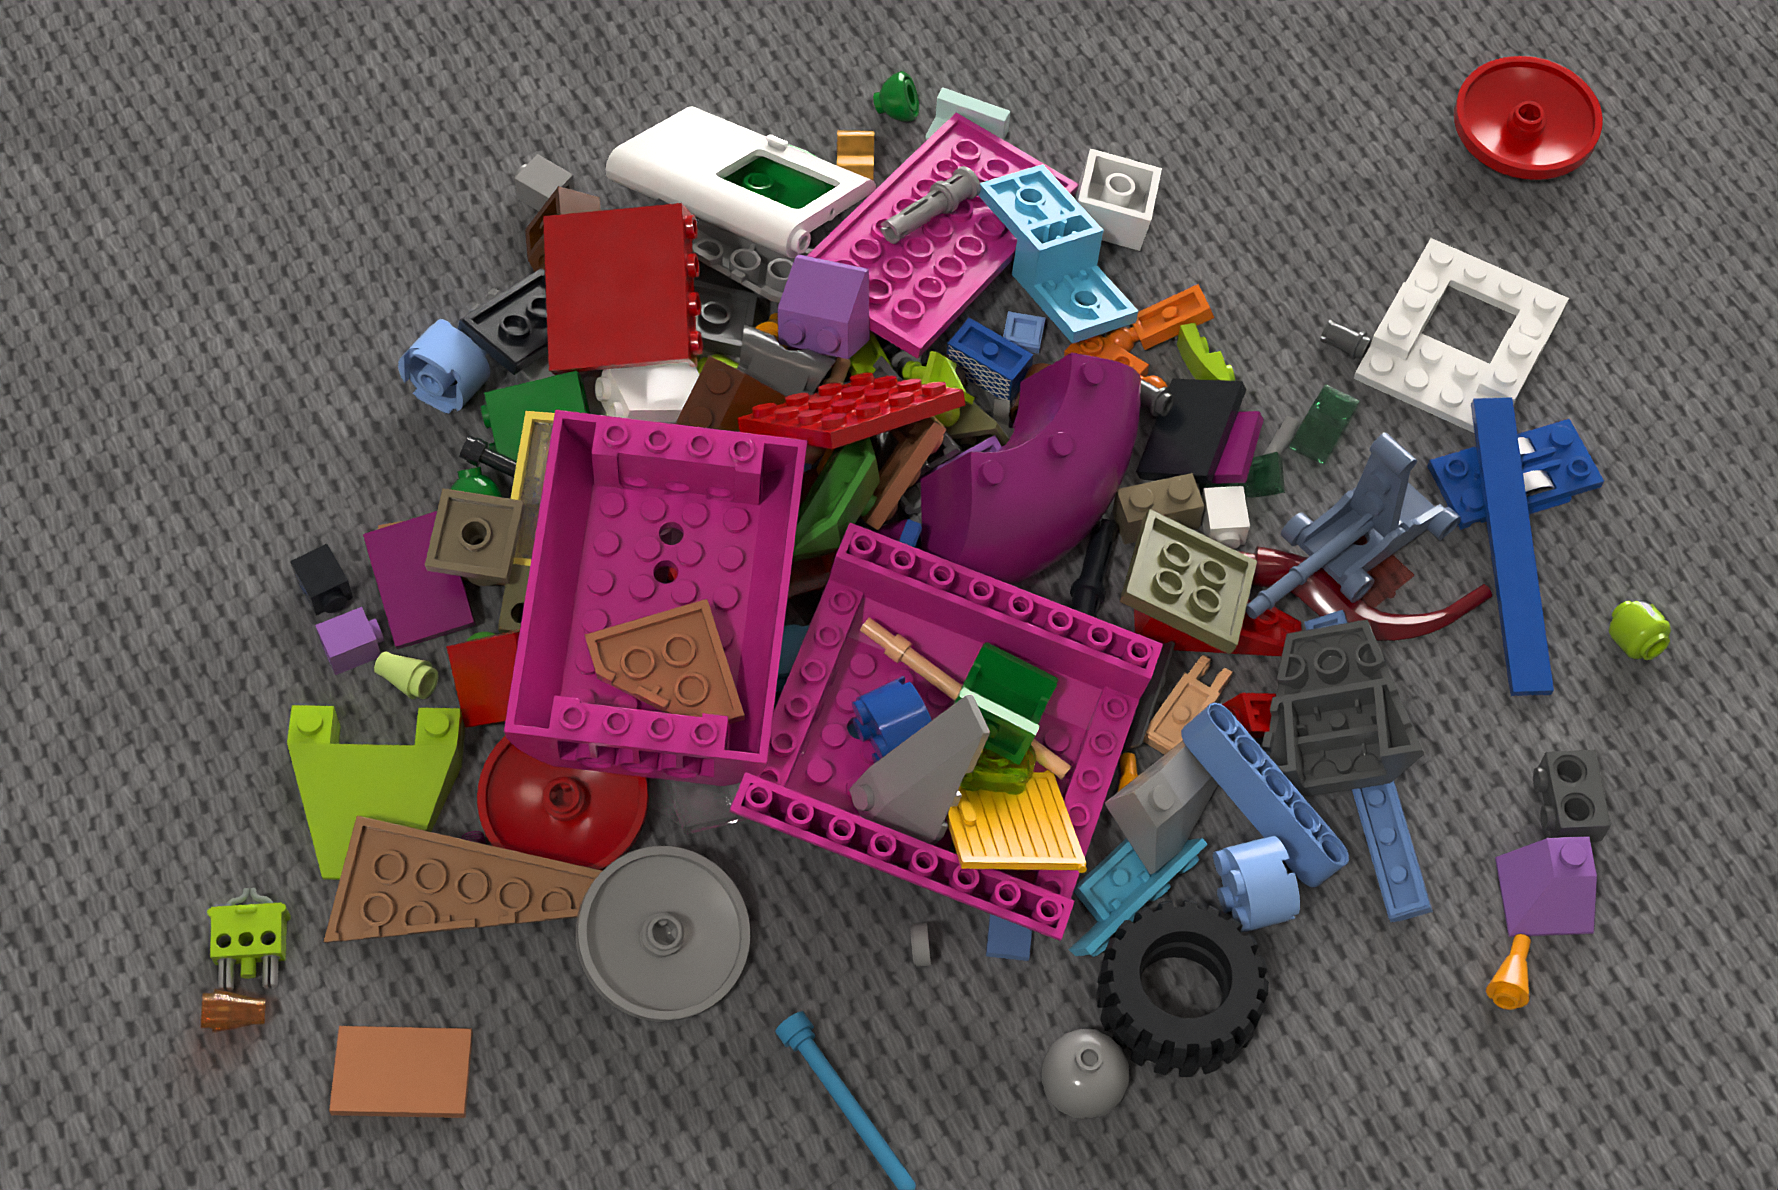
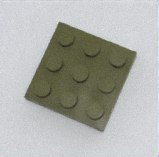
M1149 509L1142 519L1119 602L1223 652L1231 654L1238 645L1257 561Z

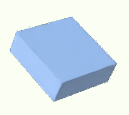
M1008 311L1003 337L1028 352L1039 354L1045 317Z

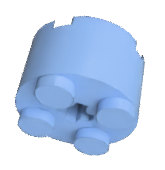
M439 319L431 325L402 355L398 362V370L404 383L410 379L417 388L413 394L419 400L444 413H450L453 409L461 410L490 376L489 363L485 357L487 353L466 334L454 328L448 321ZM455 380H457L458 383L456 385L450 386Z
M1276 836L1226 847L1213 853L1214 865L1217 873L1221 876L1223 887L1217 889V896L1223 912L1232 911L1233 918L1243 925L1241 932H1248L1295 919L1294 915L1299 914L1300 895L1295 872L1287 874L1282 861L1290 858L1284 845Z

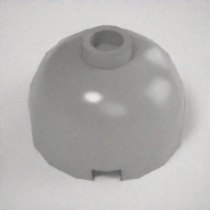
M1079 1028L1064 1033L1049 1047L1042 1062L1041 1081L1047 1099L1059 1111L1073 1118L1100 1117L1109 1114L1121 1103L1129 1085V1064L1123 1048L1111 1036L1096 1029Z

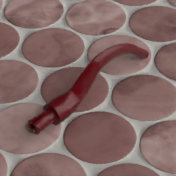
M1260 546L1256 547L1254 553L1238 551L1257 561L1252 585L1265 588L1272 586L1289 573L1293 566H1298L1307 559L1301 555ZM1320 568L1307 578L1303 585H1298L1291 591L1292 594L1299 597L1320 617L1343 610L1348 623L1368 619L1376 641H1397L1430 634L1452 624L1492 598V592L1489 587L1482 584L1442 610L1424 614H1392L1370 607L1361 599L1352 603L1340 592L1341 585L1323 568Z

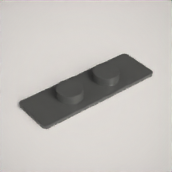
M1173 641L1164 643L1152 678L1138 702L1122 752L1139 747L1143 743L1148 725L1155 714L1154 706L1159 691L1163 688L1166 681L1165 673L1175 646Z

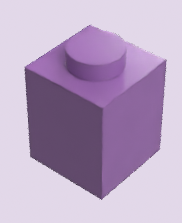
M362 607L315 625L320 642L335 675L375 660L381 654L378 643L384 641L381 629L376 619L368 621Z

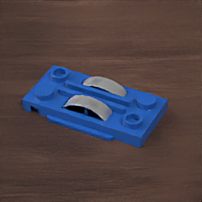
M1570 419L1518 433L1526 495L1528 491L1541 487L1552 488V490L1526 497L1529 514L1568 503L1573 495L1602 487L1604 480ZM1476 446L1429 460L1427 467L1448 507L1461 517V521L1458 524L1460 530L1470 527L1475 522H1486Z

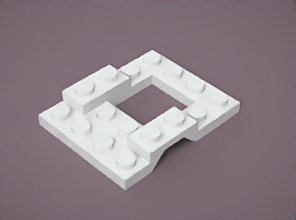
M1430 238L1409 278L1402 284L1375 332L1371 345L1357 368L1353 379L1474 433L1471 411L1472 400L1475 398L1512 397L1514 406L1529 373L1542 353L1569 298ZM1448 286L1516 315L1511 328L1508 329L1490 364L1422 334Z

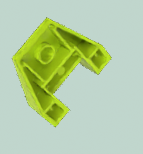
M292 705L287 745L323 880H340L357 816L432 832L462 767L465 725L461 708H418L415 745L339 744L341 726L334 706Z

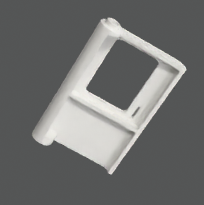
M693 106L682 110L616 147L609 155L605 169L606 176L613 182L655 200L660 198L669 204L682 203L691 215H695V217L789 258H795L807 250L811 240V231L827 221L833 220L835 216L876 190V184L871 179L790 147L788 142L773 135L766 137ZM763 156L836 187L805 207L793 209L726 181L723 178Z

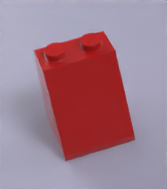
M520 629L446 646L465 728L506 721Z

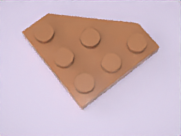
M707 599L585 634V640L597 679L665 713L702 717V713L728 716V725L745 720L742 705Z

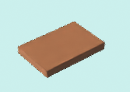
M339 1026L329 1108L330 1114L341 1116L465 1118L473 1039L472 1029Z

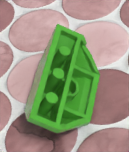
M870 437L837 447L833 450L799 507L792 562L827 556L839 549L849 523L855 524L859 516L864 517L873 507L877 499L873 493L880 482Z

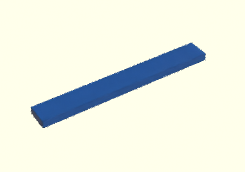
M1512 397L1475 398L1471 403V411L1511 696L1551 695L1554 687Z

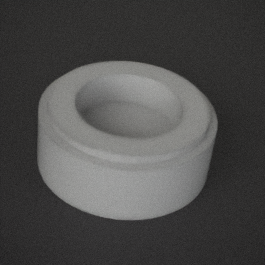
M913 923L910 926L914 965L916 967L931 966L928 923Z

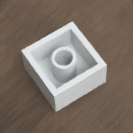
M1090 149L1075 200L1104 230L1102 241L1140 251L1152 219L1162 168Z

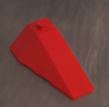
M1276 607L1267 609L1256 619L1249 617L1245 611L1238 645L1231 654L1282 657L1286 635L1302 631L1301 621ZM1134 609L1136 634L1162 644L1173 641L1175 643L1173 650L1226 653Z

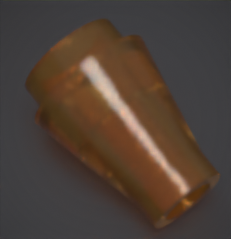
M215 988L214 993H203L201 1029H212V1033L251 1025H265L266 998H255Z

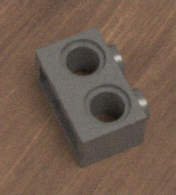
M1596 751L1546 752L1539 766L1533 772L1534 789L1537 793L1542 792L1544 805L1540 811L1543 830H1549L1551 838L1590 837V842L1602 841L1611 827ZM1558 775L1567 776L1573 783L1563 781ZM1565 812L1575 814L1580 821L1570 819Z

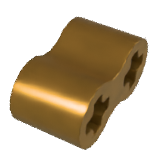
M837 130V166L873 180L874 131Z

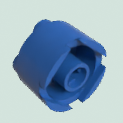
M904 676L857 697L856 701L852 702L856 718L852 719L855 730L862 742L870 740L876 751L872 754L874 763L932 721L919 693L910 681L905 683Z

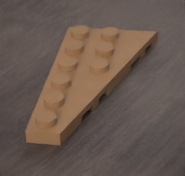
M357 816L324 942L364 940L577 918L585 893L602 871Z

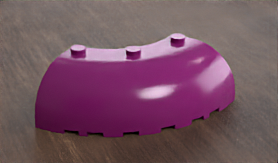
M1070 353L1021 381L1019 406L1013 425L1015 430L1006 445L1002 446L998 452L970 451L921 478L922 551L1010 585L1037 575L1067 555L1090 533L1103 517L1115 497L1129 466L1137 437L1140 415L1141 377L1139 373L1132 367L1114 360Z

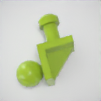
M930 351L926 366H922L918 361H908L902 369L904 380L921 379V384L945 382L948 388L963 389L965 404L973 405L975 397L965 391L955 372L957 364L940 353ZM960 408L935 415V417L944 427H950L958 421Z

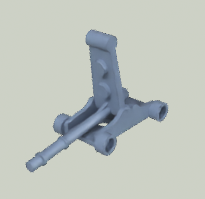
M1385 432L1372 443L1369 450L1371 455L1357 487L1345 493L1331 509L1314 522L1303 512H1300L1292 517L1283 527L1280 535L1291 546L1298 545L1309 557L1298 566H1293L1289 573L1267 590L1259 592L1258 596L1247 604L1246 613L1252 619H1256L1267 609H1272L1276 602L1298 585H1303L1307 578L1320 568H1323L1341 585L1340 592L1354 603L1362 598L1374 584L1375 580L1367 573L1369 570L1427 529L1439 541L1442 540L1458 526L1461 517L1450 507L1444 508L1441 504L1435 507L1408 483L1410 471L1416 465L1417 460ZM1363 535L1367 538V544L1365 545L1353 544Z

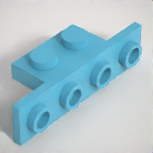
M1126 838L1075 885L1074 893L1096 919L1097 923L1069 951L1075 956L1091 955L1094 957L1102 953L1111 939L1110 936L1117 931V928L1125 920L1133 922L1135 912L1139 911L1148 900L1154 901L1170 889L1171 885L1168 882L1177 873H1185L1199 861L1197 854L1208 845L1203 838L1187 840L1183 849L1158 871L1149 874Z

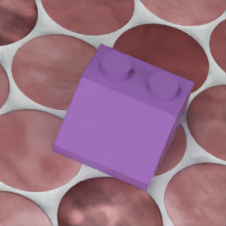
M797 255L777 308L778 343L799 349L808 348L818 353L849 359L870 340L869 269Z

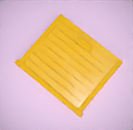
M1049 770L1045 772L973 771L972 773H965L958 789L962 797L957 806L950 807L946 816L961 869L1078 870L1079 873L1086 872V861L1054 773Z

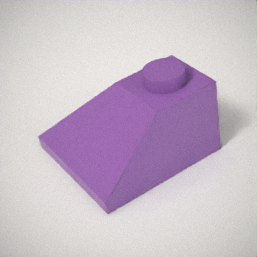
M1590 837L1546 838L1495 858L1508 937H1514L1517 934L1547 936L1594 933L1597 874Z

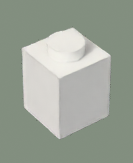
M1243 486L1204 488L1202 494V501L1204 503L1202 514L1204 535L1231 549L1245 545L1250 523Z

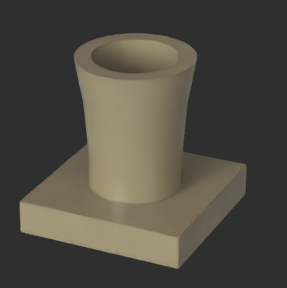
M442 488L425 562L427 571L463 576L471 583L479 586H491L499 582L509 584L526 507L524 501Z

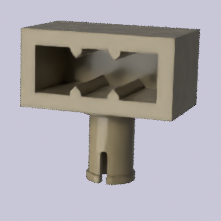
M1193 473L1119 488L1117 490L1112 513L1123 544L1136 542L1142 519L1149 509L1192 530L1199 529L1204 503Z

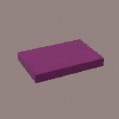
M437 511L363 534L391 634L397 649L422 643L476 625L462 576L427 571L425 567Z

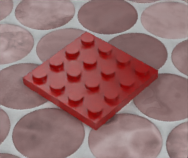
M861 373L851 376L850 383L841 385V383L821 385L818 387V393L812 395L808 393L789 395L785 397L786 403L777 406L774 403L752 407L751 414L738 417L737 419L739 430L742 433L807 440V445L834 449L965 406L966 404L963 389L948 388L945 382L921 384V379L897 381V376L874 378L873 373Z

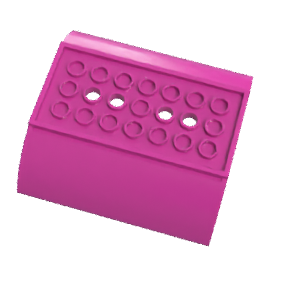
M849 523L835 556L827 585L774 709L766 767L762 773L756 776L745 772L729 812L1061 941L1075 902L1071 897L1080 874L1078 870L961 869L957 854L948 851L952 842L949 827L944 837L934 846L860 817L858 810L853 804L849 789L874 764L872 754L876 751L870 740L862 742L861 739L852 737L848 732L847 727L853 723L852 719L856 718L852 702L856 701L857 697L902 676L905 677V683L910 681L913 684L932 720L955 702L902 661L897 664L884 654L885 649L862 633L860 629L870 617L894 636L897 634L902 635L912 643L911 648L961 685H963L985 642L1058 678V684L1046 705L1038 724L1040 727L1034 739L1072 766L1062 780L1056 775L1055 778L1084 858L1138 702L1152 678L1163 644L861 526ZM983 748L975 765V769L981 771L1045 772L1048 770L1027 754H1025L1020 765L986 748Z

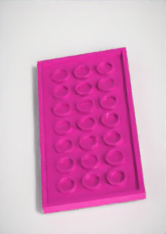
M956 112L807 256L869 269V330L918 359L1014 259L1017 239L979 196L973 199L966 198L959 203L958 208L952 213L938 214L929 222L906 235L896 244H892L885 239L881 232L883 227L881 223L926 196L935 182L946 181L961 166L970 168L978 177L979 182L982 183L1039 166L1043 163ZM1043 164L1074 197L1079 184Z

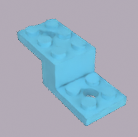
M1043 164L980 183L981 190L978 196L1017 239L1012 270L1013 277L1072 344L1136 323L1138 310L1097 266L1104 230Z

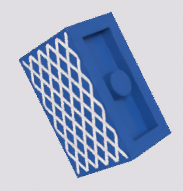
M971 318L965 321L947 343V354L957 366L962 368L967 380L1001 400H1010V403L1020 392V382L1024 380L1033 362L1034 354Z

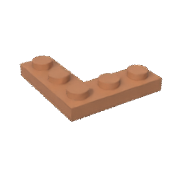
M935 416L889 430L899 441V444L879 472L880 482L873 493L877 497L876 502L871 510L864 517H861L868 525L879 530L885 521L893 517L898 507V501L906 489L916 483L920 476L921 467L929 455L935 453L941 446L943 434L947 429Z

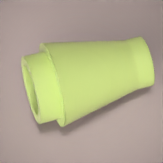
M385 651L379 655L375 662V673L384 677L411 699H416L417 697L426 699L432 694L437 685L438 671L432 668V664L429 661L394 655Z

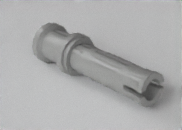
M961 166L953 172L952 177L946 181L935 182L926 196L881 223V226H883L881 228L883 236L888 242L896 244L906 235L929 222L938 214L952 213L958 208L960 202L966 198L973 199L980 194L981 187L978 177L968 167Z

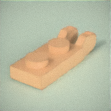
M1202 655L1190 672L1182 676L1152 718L1143 742L1164 755L1183 740L1181 736L1183 727L1209 704L1218 702L1219 696L1230 681L1233 672L1224 668L1217 674L1210 687L1203 684L1199 679L1208 671L1211 659Z

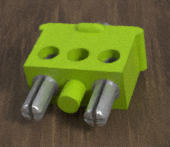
M244 888L243 894L240 897L232 898L225 906L211 907L207 910V915L211 919L210 958L215 965H219L218 989L224 992L226 989L228 991L234 989V964H241V978L251 979L256 977V963L263 962L262 986L270 989V984L272 988L278 986V961H286L287 921L291 919L286 905L282 904V902L273 903L269 897L258 895L256 888ZM249 893L255 901L264 902V904L235 905L244 902L248 898ZM275 939L272 944L266 945L268 941ZM248 941H253L251 945L244 946ZM231 942L228 947L222 948L225 943ZM270 962H271V979H270Z

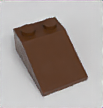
M708 356L675 424L740 432L738 417L751 414L752 407L757 405L774 403L777 406L786 403V396L746 373Z

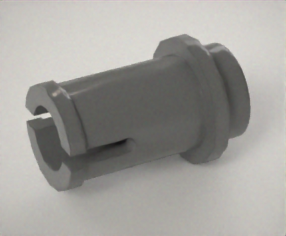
M1332 319L1326 324L1320 338L1321 342L1349 353V357L1353 360L1356 357L1363 359L1372 342V338L1367 337L1366 331L1356 332Z
M1141 379L1140 405L1150 409V414L1153 416H1166L1173 408L1175 396L1171 394L1169 388H1158Z

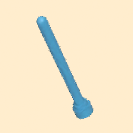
M804 1011L797 1012L784 1020L775 1030L784 1046H791L793 1051H800L898 1190H915L916 1185L912 1177L813 1041L815 1038V1034L812 1032L814 1025Z

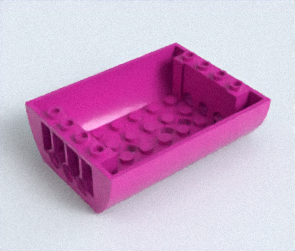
M555 410L504 727L506 738L515 747L539 761L556 767L715 786L740 783L745 772L755 776L762 773L766 767L807 440ZM667 528H676L683 534L682 540L675 545L665 544L659 536ZM662 566H670L677 571L678 576L673 582L663 584L655 579V571ZM707 599L742 705L745 720L728 725V716L702 713V717L665 713L597 679L585 640V634Z

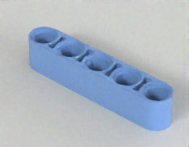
M1211 703L1183 727L1181 736L1187 748L1264 838L1276 836L1282 842L1290 858L1283 861L1304 884L1309 887H1317L1348 863L1349 854L1342 841L1225 706L1220 703Z

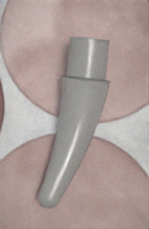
M1290 416L1285 417L1269 447L1253 466L1255 471H1260L1290 445L1295 438L1293 435L1300 424L1298 420Z

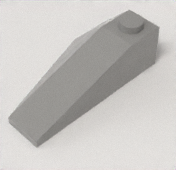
M696 218L699 220L697 227L698 235L693 240L692 250L693 253L697 254L698 260L765 298L780 303L795 258L784 256ZM807 248L804 253L799 255L807 256L813 249Z
M973 694L966 695L863 773L849 789L853 804L858 810L860 817L934 846L944 837L949 826L945 822L950 807L958 805L962 797L958 789L965 773L973 772L990 734Z
M1182 740L1107 800L1105 805L1149 874H1153L1183 849L1218 783Z

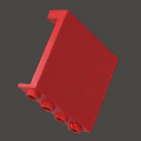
M682 203L543 216L548 361L551 373L556 376L572 371L580 372L684 362L691 367H698L697 355L702 354L703 342L700 331H696L695 316H700L701 314L700 296L698 292H694V277L699 276L698 256L692 250V239H696L698 235L695 215H691Z

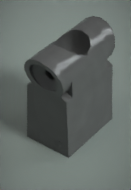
M744 324L740 363L737 369L786 397L797 393L812 395L836 362V359L808 348L786 350L778 343L774 335Z

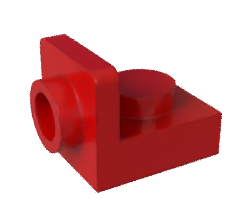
M1240 693L1222 705L1237 718L1253 738H1264L1265 732L1270 731L1272 716L1270 707L1272 698L1276 697V694Z

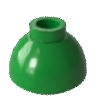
M904 71L890 76L883 83L880 92H876L873 95L874 105L878 114L886 113L892 119L901 122L915 121L918 116L919 100L912 78Z
M481 467L457 471L459 479L451 486V490L502 497L498 485L491 478L482 475Z

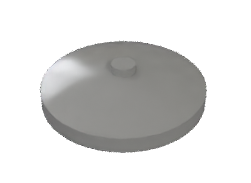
M652 846L632 851L608 865L592 882L583 897L577 915L576 948L579 961L589 982L612 1006L630 1016L654 1022L678 1021L697 1015L721 1000L734 986L747 960L750 945V923L747 909L739 890L730 877L714 862L684 848Z

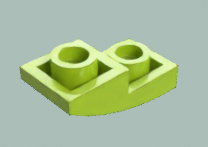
M1196 324L1180 325L1177 347L1193 377L1198 380L1235 381L1232 366L1225 364L1221 351L1209 353L1207 340L1204 336L1200 337Z

